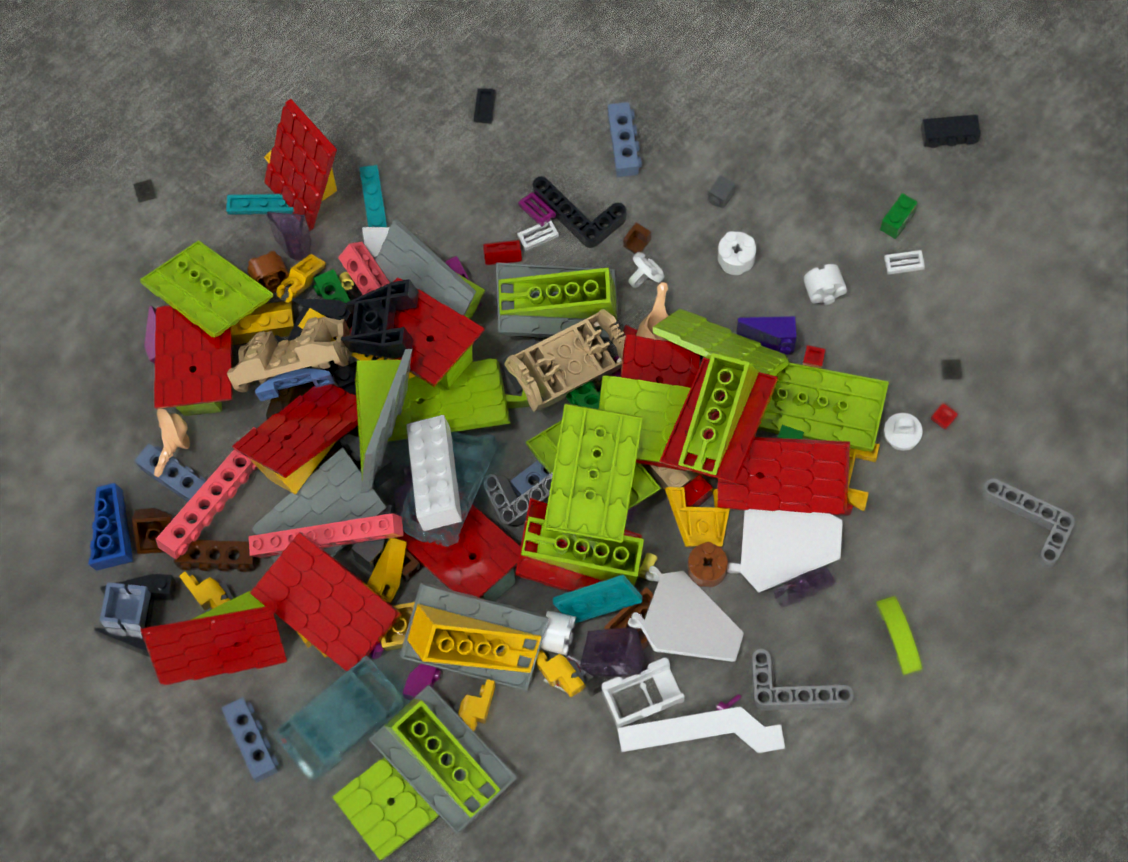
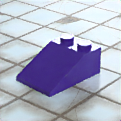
M795 316L738 318L736 334L760 342L761 346L785 355L794 352L796 343Z

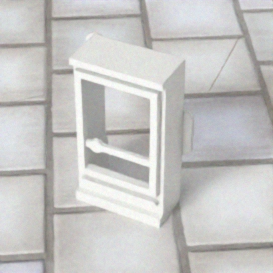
M667 658L650 663L647 670L622 680L621 677H616L602 684V694L617 728L678 703L680 704L684 702L685 698L684 694H681L672 675ZM651 678L654 679L663 700L654 705L646 690V684L643 683V681ZM640 683V688L643 689L650 706L622 718L612 694Z

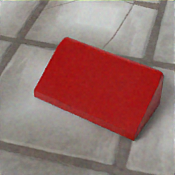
M520 240L483 244L485 265L522 261Z

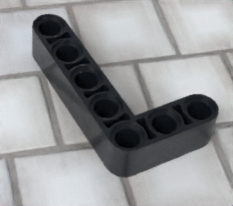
M540 176L533 180V193L555 212L556 218L587 248L596 247L626 221V207L622 203L612 204L593 221H590L547 178ZM575 223H581L582 225L576 226V225H574V224H575ZM601 224H607L608 226L602 227V226H600V225H601ZM588 235H593V236H595V237H593V238H588L587 236H588Z

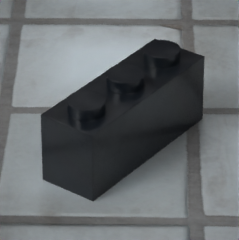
M978 114L923 119L921 124L923 146L936 148L943 145L955 146L957 144L972 145L978 143L981 135Z

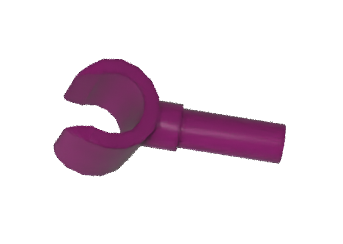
M737 694L727 704L720 701L715 711L729 709L741 698L740 694Z

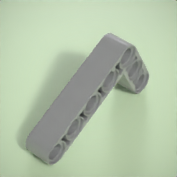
M553 472L518 498L506 476L487 475L484 478L483 485L501 522L507 525H520L525 522L530 498L548 504Z
M998 479L987 480L982 490L984 499L1051 530L1039 554L1038 562L1043 568L1053 567L1074 526L1075 519L1073 515ZM993 487L996 489L997 492L992 493L988 490V488ZM1006 496H1012L1014 501L1007 500ZM1024 504L1031 505L1032 510L1026 509ZM1042 513H1048L1051 518L1043 517ZM1060 521L1067 522L1069 526H1062ZM1052 538H1058L1061 543H1055ZM1044 554H1050L1053 560L1046 559Z
M757 649L753 653L751 662L753 701L759 710L844 708L852 702L854 693L851 687L847 685L772 687L769 652L765 649ZM759 656L764 657L766 662L758 663L756 658ZM764 676L767 678V682L760 683L757 677ZM824 693L829 699L822 701L818 695ZM846 693L849 699L842 700L838 694ZM782 694L786 695L789 700L787 702H781L778 699V696ZM805 694L809 700L801 701L798 696ZM765 695L768 701L765 703L760 702L758 697Z

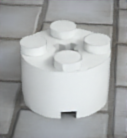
M733 231L726 233L721 239L718 247V262L726 273L740 275L752 268L756 253L754 239L743 232Z
M835 264L824 265L825 268L821 270L818 267L814 268L804 276V284L812 303L824 302L825 305H829L835 301V298L847 293L841 272Z
M548 611L546 616L549 620L540 649L567 655L569 644L572 643L574 636L571 630L574 628L576 617Z

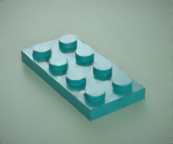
M624 575L553 597V605L562 614L576 617L575 623L642 602V595Z

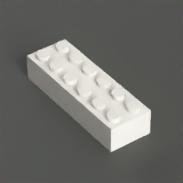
M440 415L406 424L416 515L423 531L462 522L451 429L445 416Z

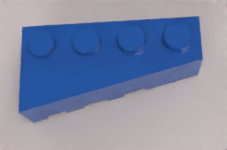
M116 483L96 487L95 519L92 524L93 538L90 543L91 556L88 565L98 571L133 562L123 490Z

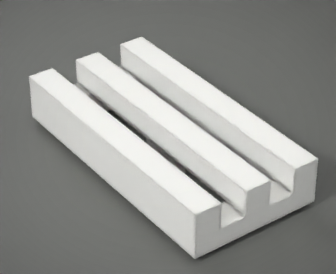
M551 219L548 223L544 222L545 225L542 227L537 224L517 233L525 251L559 237V233ZM550 226V228H548V229H546V230L539 231V230H541V229H544V228ZM534 232H537V233H535L534 235H532V236H530V237L524 239L525 236H528V235H530V234H532V233H534Z
M921 250L884 255L887 275L924 270L925 268ZM911 257H919L918 259H911V260L906 259V260H901V261H896V262H890V260H897V259H904V258H911Z

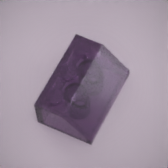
M267 212L274 239L286 254L297 261H302L309 256L312 238L305 215Z
M634 627L588 631L579 668L593 677L641 674L645 655L637 629Z

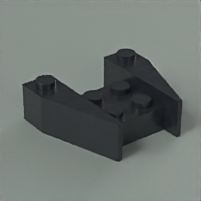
M410 279L391 282L345 303V306L353 315L351 336L341 337V341L350 352L395 359L403 357L405 349H412L413 339L404 327L394 329L396 311L417 308L419 292Z
M293 298V302L303 307L288 339L277 335L274 337L278 342L283 340L290 341L299 337L303 329L298 327L309 308L327 318L345 319L347 326L350 328L352 327L353 315L345 306V302L340 300ZM332 360L329 361L331 367L322 370L329 371L333 377V373L338 365Z
M150 574L118 582V584H125L127 588L128 585L146 586L151 593L144 628L151 627L154 600L174 601L176 581L172 575ZM106 586L100 587V590L104 595ZM124 626L122 629L94 628V631L100 638L144 656H149L141 631L126 630Z

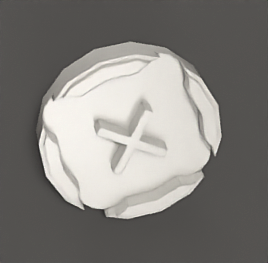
M637 252L633 256V261L638 266V270L628 281L633 288L639 287L648 277L658 283L665 278L662 269L652 259H645L646 255L641 252Z
M897 413L889 417L885 423L883 433L887 443L892 445L891 447L905 451L914 448L920 442L923 430L921 423L913 415Z

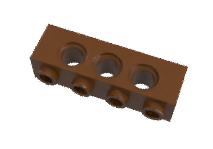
M196 540L192 541L186 553L174 559V562L181 570L199 568L202 571L218 569L219 571L228 572L230 569H238L240 572H249V570H255L256 557L250 556L249 541ZM195 553H201L199 558L192 559ZM214 554H220L218 559H211ZM239 554L238 559L230 560L232 555Z

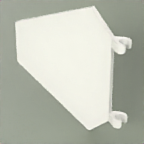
M745 510L741 564L728 563L727 572L730 574L741 573L756 591L760 593L838 561L841 557L843 521L828 513Z
M651 566L649 572H646L645 577L647 580L658 581L647 614L645 619H643L639 613L634 612L632 618L628 621V625L634 628H641L654 651L734 662L744 632L684 571L661 574L655 566Z

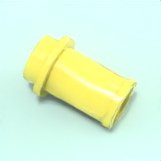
M343 272L339 275L342 287L345 290L352 289L354 283L349 273Z
M646 553L641 567H639V577L646 579V572H649V568L654 566L657 556Z

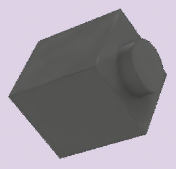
M720 175L708 191L709 202L723 209L735 193L736 184Z

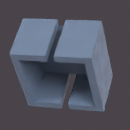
M107 582L100 622L107 628L122 629L124 626L126 630L140 631V629L145 627L151 593L146 586L128 585L127 588L125 584Z

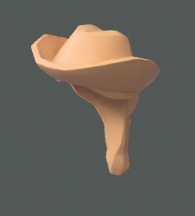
M661 282L657 286V297L655 298L652 311L639 324L636 336L671 342L653 334V326L668 317L665 309V297L668 290L667 283Z
M162 408L158 409L156 414L159 421L158 426L162 431L164 448L155 467V477L163 474L165 465L178 447L182 449L190 447V439L186 434L188 429L186 422L180 415L176 413L169 414L167 410Z

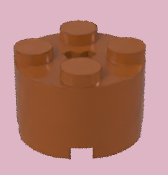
M270 251L258 258H252L248 262V275L272 293H276L281 282L289 277V272L281 256L276 251Z
M711 542L696 546L688 558L689 577L700 587H715L724 580L727 572L728 560L725 552Z

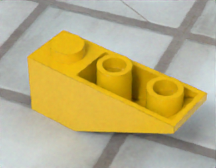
M394 537L389 538L367 582L371 589L390 603L400 586L407 543Z

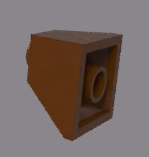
M156 508L135 509L132 523L137 554L164 552L158 548L156 538L172 521V515Z

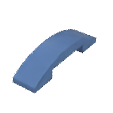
M305 368L279 374L261 384L255 390V393L260 401L279 397L278 390L309 382H313L317 388L335 382L329 371Z

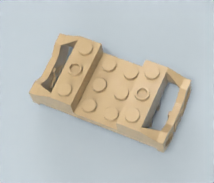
M602 309L591 317L507 358L504 365L516 377L523 388L533 412L564 399L567 393L592 380L597 382L603 376H609L622 367L625 336H623L624 332L618 329L619 324L614 325L616 319L613 315ZM600 326L609 335V339L616 346L619 356L616 363L607 351L610 343L604 344L599 336L602 330L595 331V327Z
M327 317L309 319L299 337L290 341L283 340L278 344L272 331L266 333L264 331L259 332L245 346L239 348V363L235 368L229 369L227 375L234 390L243 393L250 389V383L259 380L260 384H263L279 374L312 366L313 369L330 368L329 361L332 360L337 365L346 366L353 352L348 350L341 341V337L351 336L345 319L336 320ZM338 336L336 341L330 342L332 337Z

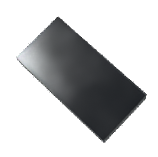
M477 89L474 123L492 124L496 89Z

